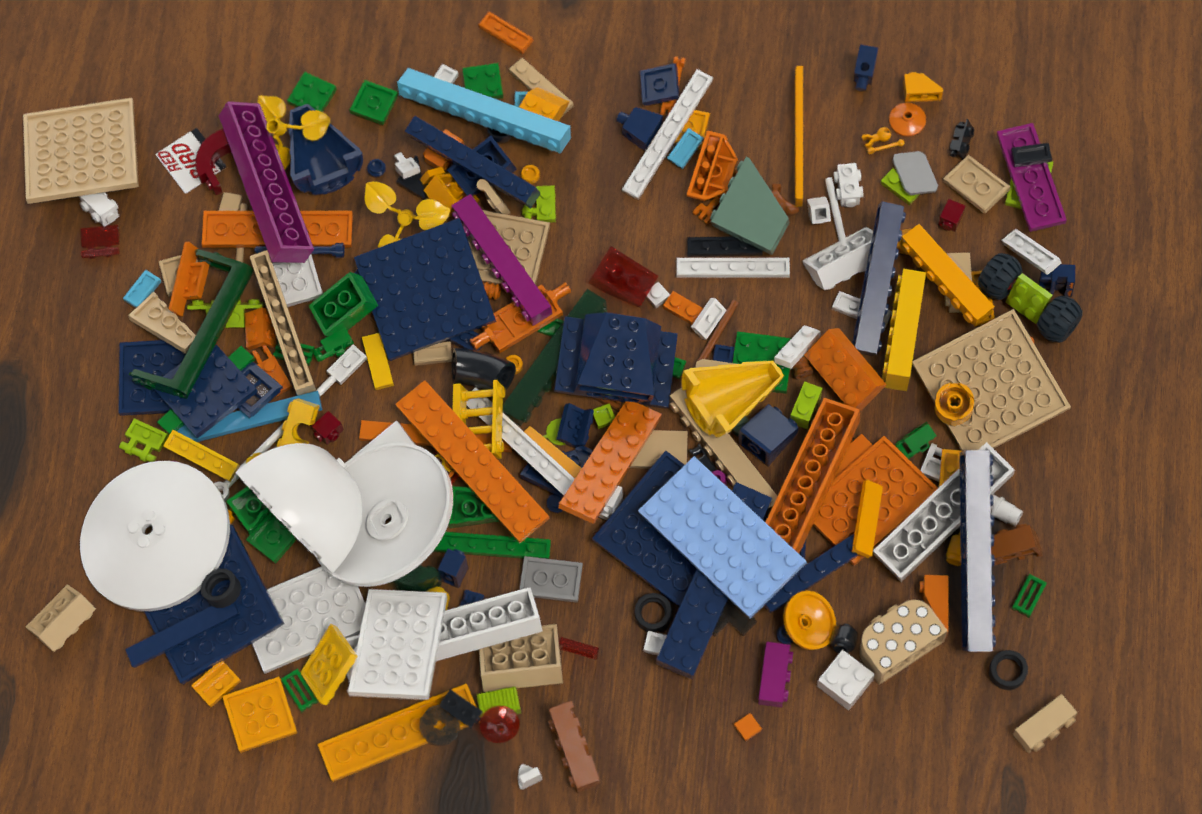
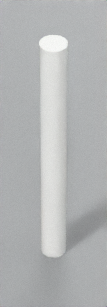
M829 177L825 179L838 239L841 242L840 246L847 245L833 179Z

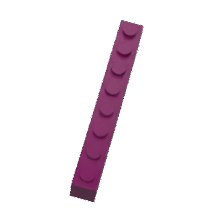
M469 194L453 204L452 217L454 220L460 218L466 237H471V243L475 250L481 251V257L485 264H490L495 278H500L503 282L501 285L506 293L510 292L513 296L511 299L516 307L520 306L523 310L521 313L527 322L530 320L534 326L552 315L550 304L472 195Z

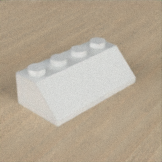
M865 227L846 237L847 245L840 246L841 242L839 241L803 260L804 266L815 283L823 290H828L835 287L841 281L849 280L852 275L866 271L873 231Z

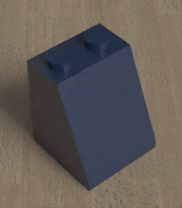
M769 404L739 430L738 443L767 467L770 466L798 434L797 423L791 418L787 419L782 415L783 413L779 408L772 407Z

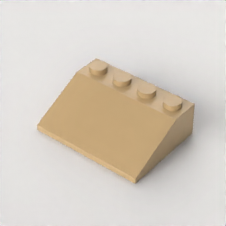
M557 624L542 626L543 631L479 649L483 691H497L514 686L516 688L563 683Z

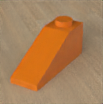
M924 575L923 581L919 583V593H923L924 603L931 607L948 630V576Z

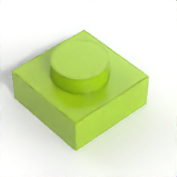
M610 403L593 409V417L598 429L609 426L615 418Z

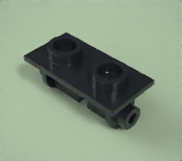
M966 119V123L959 122L956 125L953 137L959 140H952L949 149L951 157L960 155L963 160L966 154L969 153V143L974 136V127H972L969 119Z
M451 689L439 705L470 728L474 724H478L481 719L482 711Z

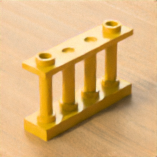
M493 380V389L468 391L461 383L453 384L452 410L465 424L468 417L492 415V425L468 428L474 434L492 433V443L484 445L489 451H492V454L497 459H502V452L504 451V443L502 441L504 386L498 380ZM493 397V407L466 408L469 399Z

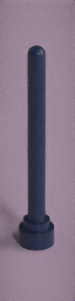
M336 243V245L313 246L314 250L311 253L332 254L336 258H344L345 245L344 243ZM257 246L254 249L255 253L267 250L266 246Z

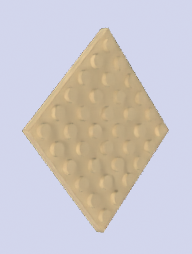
M132 98L23 114L26 201L28 204L139 187L134 102Z
M1014 309L912 361V365L934 403L938 390L947 383H962L972 391L974 409L971 417L961 425L951 426L946 424L961 451L979 450L986 442L994 449L1071 408ZM951 402V406H958V402Z

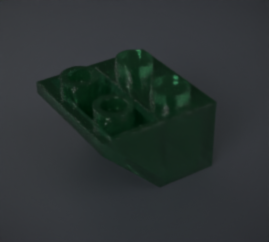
M419 565L408 574L394 580L397 591L426 592L430 588L442 586L440 574L434 567Z

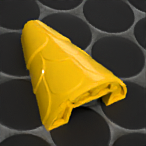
M774 361L742 362L741 364L687 369L683 371L681 384L682 390L686 391L687 398L684 399L686 406L696 424L706 434H714L715 437H721L731 432L758 403L764 401L781 382L784 375Z

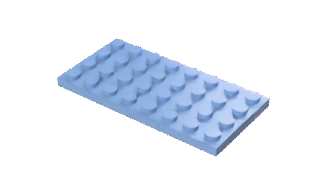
M693 457L638 510L659 533L750 619L807 563L801 555L696 457Z

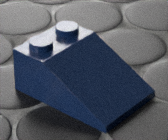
M489 136L473 149L511 173L517 170L492 136ZM456 164L447 169L467 196L469 194L474 196L482 192L477 187V182L480 180L478 177Z

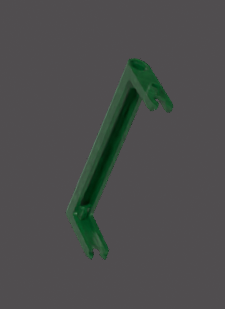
M200 249L195 250L200 262H207L210 265L209 267L229 274L174 378L168 379L137 369L128 374L134 377L132 379L133 382L143 385L149 390L156 389L187 399L254 273V269L246 263L224 257L217 252L211 253Z

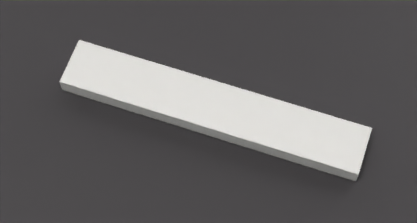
M677 258V278L790 277L789 258Z

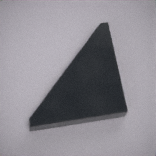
M415 156L413 160L420 167L419 158ZM421 169L420 173L403 179L400 176L397 179L396 183L422 200H426L424 185H422L420 180L422 177Z

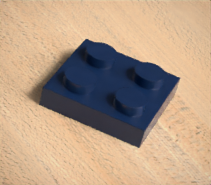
M675 63L640 71L642 103L644 106L679 99L678 71Z

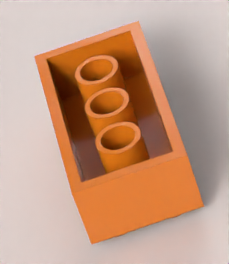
M840 328L828 329L804 354L844 404L860 409V411L887 385Z

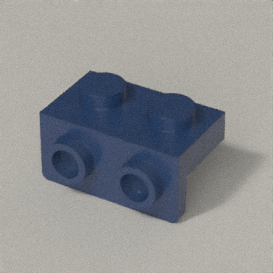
M565 404L556 440L573 448L585 446L589 438L588 433L593 422L594 410H583L573 404Z

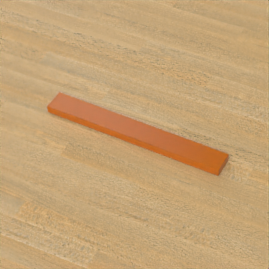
M361 420L360 441H372L393 423ZM400 423L416 445L431 446L412 424ZM492 433L475 434L483 444L492 443ZM502 439L504 443L503 452H512L513 448Z

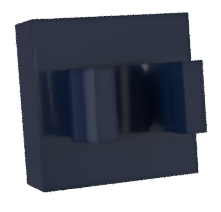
M465 590L460 606L482 601L485 596Z

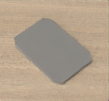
M917 151L894 155L892 161L905 192L909 195L936 192L938 184L925 154Z

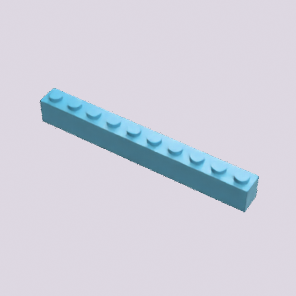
M410 68L405 71L397 82L399 95L404 98L434 107L437 110L445 111L451 115H456L551 151L561 153L571 139L569 125Z

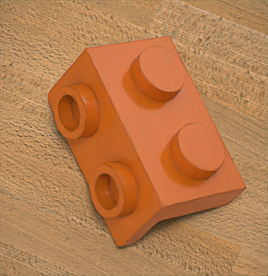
M263 307L245 313L246 348L249 350L264 345L271 348L276 346L275 329L268 310Z

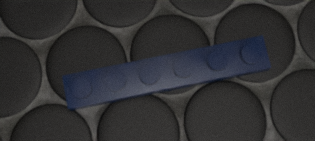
M855 533L802 567L764 605L768 612L772 613L786 604L793 595L807 590L859 556L860 554L852 552Z

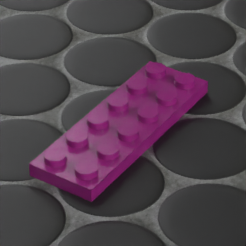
M1030 123L997 131V137L1029 231L1032 232L1065 224L1067 219L1048 164L1014 166L1011 153L1013 147L1040 144L1034 124Z

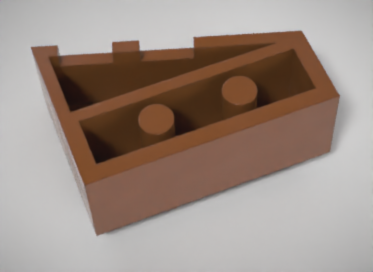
M1021 524L1013 530L1008 531L1004 529L998 531L994 535V546L991 547V555H994L995 560L994 565L1007 563V560L1017 557L1019 561L1025 560V556L1036 554L1037 557L1043 556L1038 535L1030 525Z

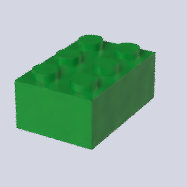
M349 272L308 306L324 335L329 337L343 328H346L348 331L378 307V304L363 277Z

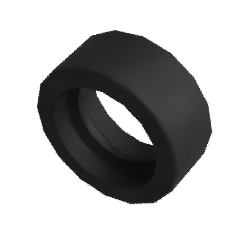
M216 569L210 572L201 585L202 595L211 606L216 608L230 606L237 600L241 592L240 581L228 569ZM224 580L231 581L225 593L220 596H212V591L219 582Z
M645 594L635 605L636 623L646 632L656 633L664 630L671 622L672 608L670 602L661 594ZM656 602L663 606L665 616L662 621L651 624L643 619L641 613L647 603Z
M1013 650L999 652L993 657L989 666L991 681L1003 690L1018 688L1023 684L1028 674L1026 659L1020 653ZM1004 659H1011L1017 662L1020 667L1019 677L1013 681L1001 679L997 673L998 663Z

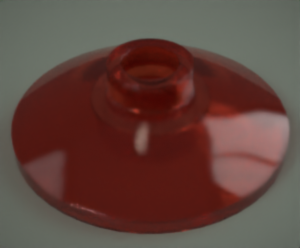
M507 706L491 707L485 711L480 719L482 735L494 743L510 741L516 736L520 728L517 713ZM500 725L504 726L503 729H497Z

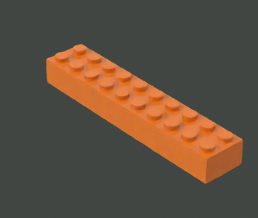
M823 398L765 522L798 554L804 545L860 423V409L827 398Z

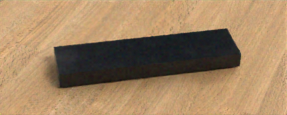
M734 236L687 237L688 257L763 255L762 250Z

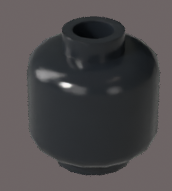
M849 624L838 625L832 631L830 645L839 654L842 650L846 653L852 652L856 646L858 633Z

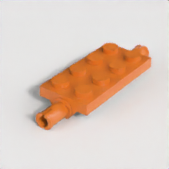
M564 282L551 291L546 290L541 284L538 286V289L550 304L552 315L533 326L530 320L527 322L521 313L523 310L520 306L516 307L512 302L494 313L497 322L481 327L483 332L470 339L471 345L475 346L474 349L477 350L490 342L499 353L505 351L561 317L563 311L557 303L559 299L571 293L570 287Z

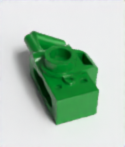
M343 328L320 340L322 346L314 349L313 354L319 362L333 355L339 357L346 352L345 348L351 346L354 342L347 329ZM325 350L327 353L322 355L321 351Z
M926 421L906 434L895 446L910 459L920 451L924 452L930 448L928 442L937 435ZM905 442L911 449L910 453H907L902 445Z

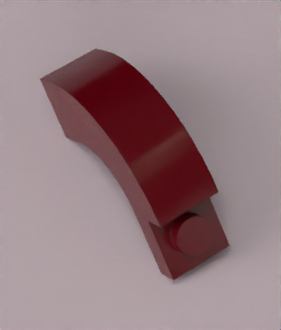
M224 129L214 132L202 142L195 159L196 170L201 184L206 183L209 191L213 190L215 195L223 192L213 172L214 165L219 158L232 152Z

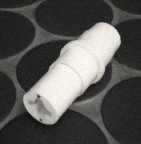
M993 494L994 504L990 506V513L993 514L994 518L1016 526L1023 511L1005 501L1004 497L999 498Z

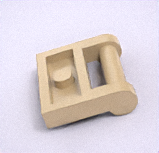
M480 179L477 182V187L480 191H484L491 207L497 213L510 214V210L497 192L485 179Z

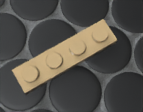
M523 58L509 69V72L530 91L539 87L570 101L563 115L573 107V102Z

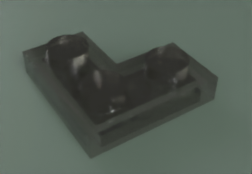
M728 598L712 635L716 636L725 626L730 624L744 636L757 623V620L753 617L750 619Z

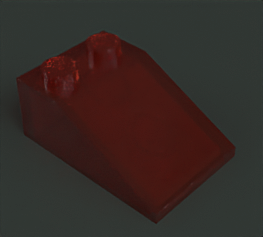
M610 246L588 282L601 291L640 308L659 276Z

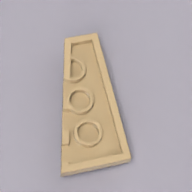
M155 292L151 293L128 315L130 321L185 354L188 352L196 336L178 319L176 314L168 309L167 305L158 298Z

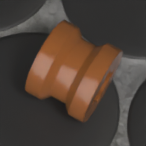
M802 357L792 367V369H795L794 375L796 379L806 378L814 372L812 367L809 366V360L806 357Z

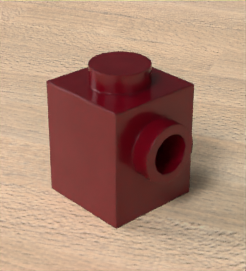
M329 411L312 425L313 436L320 443L323 441L326 445L336 441L344 430L342 423Z

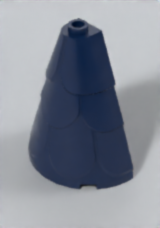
M305 104L290 110L289 125L303 126L301 123L302 115L315 109ZM329 124L324 136L315 141L305 138L303 129L289 128L291 139V178L295 186L302 192L309 191L314 195L336 191L351 182L356 171H360L363 164V154L360 148L333 125Z

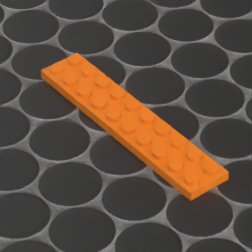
M425 380L395 404L401 413L519 543L550 519L549 515Z

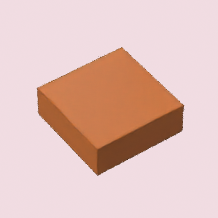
M751 713L734 724V727L745 742L762 731V728Z

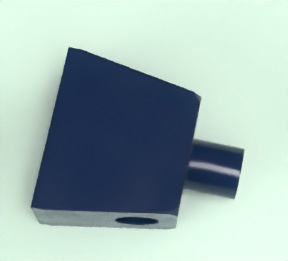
M860 44L854 72V82H857L855 89L858 91H866L867 84H872L878 47Z
M635 107L630 115L621 111L616 121L623 124L622 135L646 151L663 124V116Z

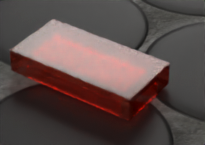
M563 637L560 638V650L594 660L598 659V647Z

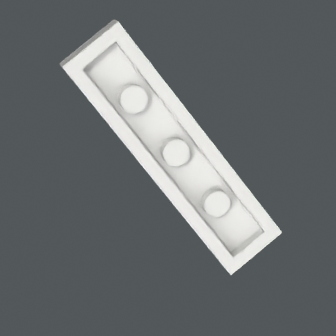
M1017 229L1002 239L1003 244L1046 275L1062 264L1056 255Z

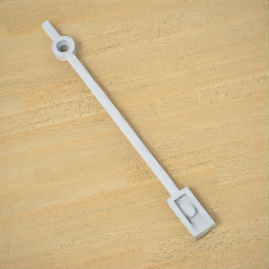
M352 345L327 370V374L330 377L316 390L319 392L320 397L336 381L342 385L367 360V356ZM283 424L254 453L266 452L283 435ZM246 461L238 468V470L246 464ZM237 474L234 475L231 482L226 480L224 483H214L219 491H223L222 496L225 501L230 494L229 488L240 478Z

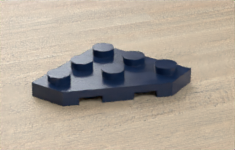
M585 446L576 447V450L569 452L561 451L581 468L593 452V450ZM529 463L521 472V479L562 498L564 497Z

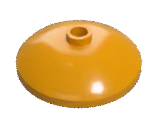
M813 591L799 592L788 600L784 609L786 631L798 646L807 650H817L830 643L832 631L836 627V617L830 603L822 595Z

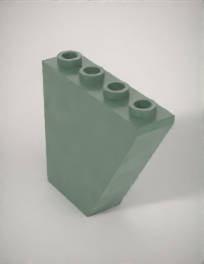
M746 157L744 161H740L736 176L730 179L727 193L722 194L719 200V208L715 209L710 217L713 227L773 255L790 223L789 218L750 158Z

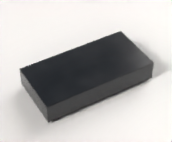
M1049 143L1013 147L1011 149L1015 167L1052 162Z

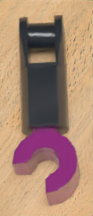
M699 443L694 449H689L692 457L702 453L703 456L698 460L727 486L725 474L716 469Z

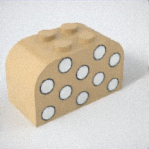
M909 600L900 606L894 605L888 609V613L883 617L879 615L871 621L872 624L865 629L859 650L860 657L865 666L875 674L874 678L879 685L945 641L948 630L928 604L919 600Z

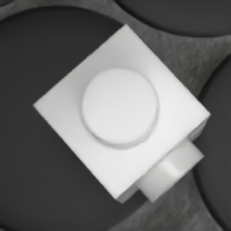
M826 197L807 199L808 213L812 224H822L831 221L829 202Z

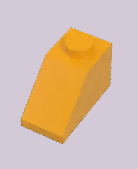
M916 72L904 74L905 102L942 100L943 88L926 75Z

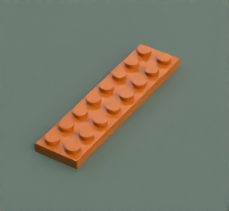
M253 211L203 212V248H255L257 246H266ZM300 211L313 246L336 245V243H344L345 248H352L353 211Z
M625 401L565 493L558 508L594 524L657 426L662 414L639 403Z

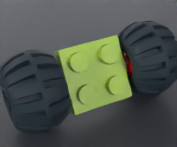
M1004 253L995 255L984 267L978 278L980 290L986 296L1001 300L1009 294L1006 303L1037 324L1044 338L1057 343L1065 341L1075 330L1082 318L1083 312L1080 305L1074 299L1067 296H1058L1049 304L1053 295L1022 273L1023 270L1019 261L1015 257Z

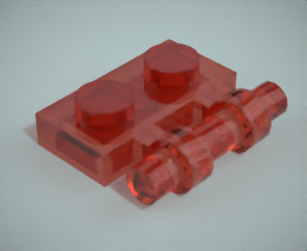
M118 225L81 228L82 248H88V250L81 251L82 258L96 259L98 256L113 257V255L120 254L119 247L112 248V245H120ZM105 246L103 249H96V247Z

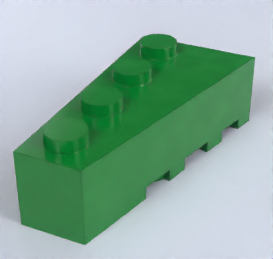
M248 486L226 501L249 535L271 512Z
M452 486L453 507L448 524L450 529L500 522L470 488Z

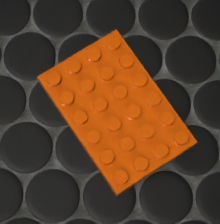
M885 436L837 476L827 492L813 526L833 546H836L855 533L862 485L866 479L883 486L873 549L938 489ZM859 555L851 560L850 563L855 566L864 556Z

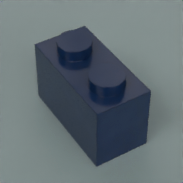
M447 549L438 568L442 582L456 588L460 587L468 570L466 556L460 550Z

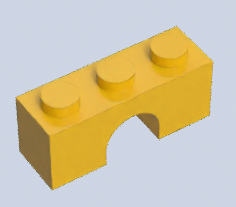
M300 398L294 399L293 402L291 401L287 409L289 413L288 419L284 421L282 426L284 433L282 438L279 439L277 447L296 443L309 444V441L299 437L297 429L300 423L307 425L315 423L320 405Z

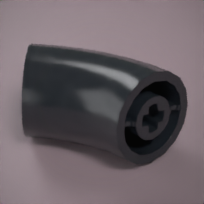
M462 348L453 349V384L461 383L462 385H470L487 390L493 389V380H498L506 391L512 383L516 372V366L513 362L487 352Z

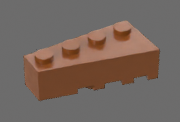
M572 701L550 708L551 720L548 721L551 732H556L558 739H555L558 751H563L564 757L561 759L565 770L569 768L571 776L568 777L571 787H576L577 792H581L600 785V779L592 756L588 752L586 739L581 733L582 730L578 717L574 714Z

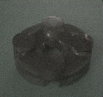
M439 705L428 708L421 717L419 723L420 731L423 738L429 744L444 746L458 737L460 721ZM437 721L445 723L442 730L434 728L437 725Z

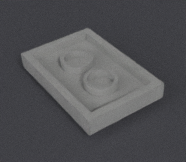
M524 556L520 590L531 587L534 598L578 603L583 563Z

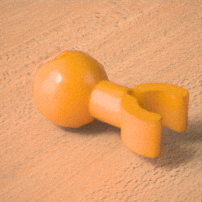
M881 127L872 136L869 134L863 135V141L870 140L869 143L865 144L866 149L871 148L876 141H888L891 137V131L886 127Z

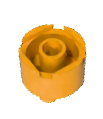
M947 383L942 386L935 398L934 408L937 417L945 424L951 426L965 423L971 417L974 409L972 391L962 383ZM951 402H958V406H951Z

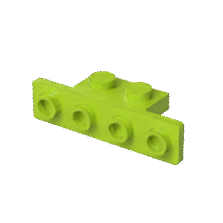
M239 299L225 328L245 327V308H261L265 306V302H260V299H249L248 302H241ZM193 300L192 303L187 305V309H206L207 316L215 300H211V303H204L203 300Z

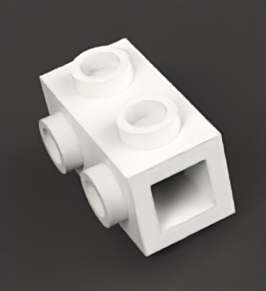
M856 163L837 165V172H834V182L838 183L836 197L837 200H840L841 206L854 207L859 205L860 198H863V187H859L861 171L857 170Z
M105 192L79 196L81 200L80 206L85 212L89 211L91 213V217L96 223L100 222L105 227L119 217L118 205L113 199L109 200Z

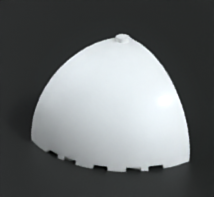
M288 444L260 454L236 472L289 531L332 573L341 565L351 551L360 530L362 499L355 480L345 469L347 465L340 458L336 460L329 452L312 444Z

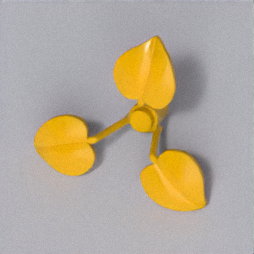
M258 96V104H260L267 122V131L274 134L273 138L279 143V145L275 144L285 170L291 162L290 149L282 147L283 143L279 136L286 132V128L303 129L305 138L311 141L318 140L326 133L330 124V118L321 111L311 110L302 115L301 123L303 126L288 125L280 120L286 113V105L282 99L275 96Z
M374 181L366 183L365 204L367 208L377 214L385 212L388 208L398 213L397 220L401 225L395 237L390 234L384 235L379 241L378 248L401 240L398 238L404 226H408L414 219H419L421 229L428 230L442 225L450 214V208L433 199H426L418 204L416 208L418 216L414 215L409 209L403 211L395 209L390 205L396 202L397 197L390 186Z

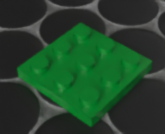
M737 331L733 363L775 362L774 357L792 338ZM776 364L782 370L784 377L772 392L787 394L790 368Z

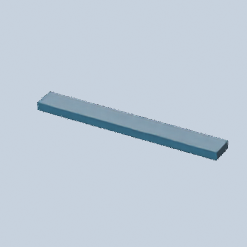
M318 391L268 403L251 418H248L241 411L232 412L198 439L185 425L177 432L196 442L286 420L289 416L287 409L290 402L298 398L320 405L318 411H321L320 394Z

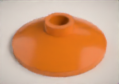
M901 103L892 109L889 123L897 134L907 137L914 136L924 129L926 116L918 105Z

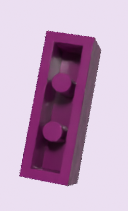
M766 642L758 705L782 708L783 702H787L789 690H785V683H790L791 671H788L787 667L788 663L792 664L793 659L790 645Z

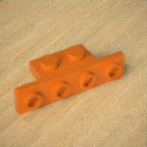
M190 242L184 243L169 304V310L179 317L183 316L187 300L202 299L210 266L207 262H196L195 250L198 248Z

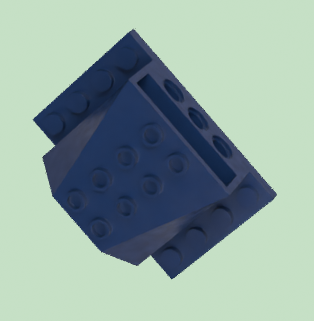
M608 312L586 314L584 319L565 316L554 392L619 402H635L641 405L668 409L678 334L661 331V325L641 317Z

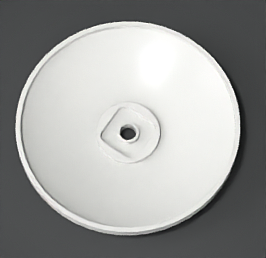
M387 443L369 448L345 463L347 465L345 469L355 480L362 499L361 526L351 551L333 573L316 557L320 565L329 574L349 585L363 587L382 585L401 578L414 570L436 548L447 529L452 514V484L446 469L440 461L422 447L408 443ZM392 517L391 521L388 524H385V521L388 518Z
M173 461L148 462L123 472L107 484L98 494L84 519L80 537V553L87 577L104 597L130 610L157 611L184 602L201 590L202 581L210 572L219 568L224 558L230 535V519L227 505L219 489L207 476L183 463ZM152 526V532L145 535L146 528Z

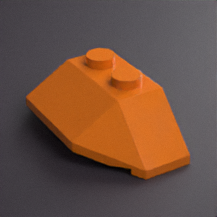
M707 130L688 188L687 197L706 201L727 193L729 189L728 184L733 177L738 158L724 134Z

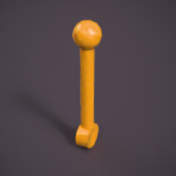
M900 139L895 143L868 148L867 152L868 154H873L875 151L894 146H903L905 142Z

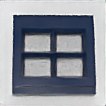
M254 362L249 363L241 370L258 391L238 407L248 418L257 414L283 389L282 385Z

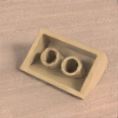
M66 585L26 628L54 652L64 645L65 640L70 635L77 632L79 626L92 616L96 608L81 593Z

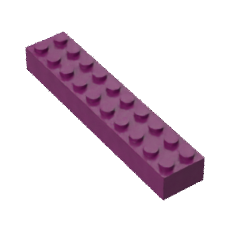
M227 101L219 114V118L272 262L305 263L314 248L272 135L267 131V122L262 108L257 103Z

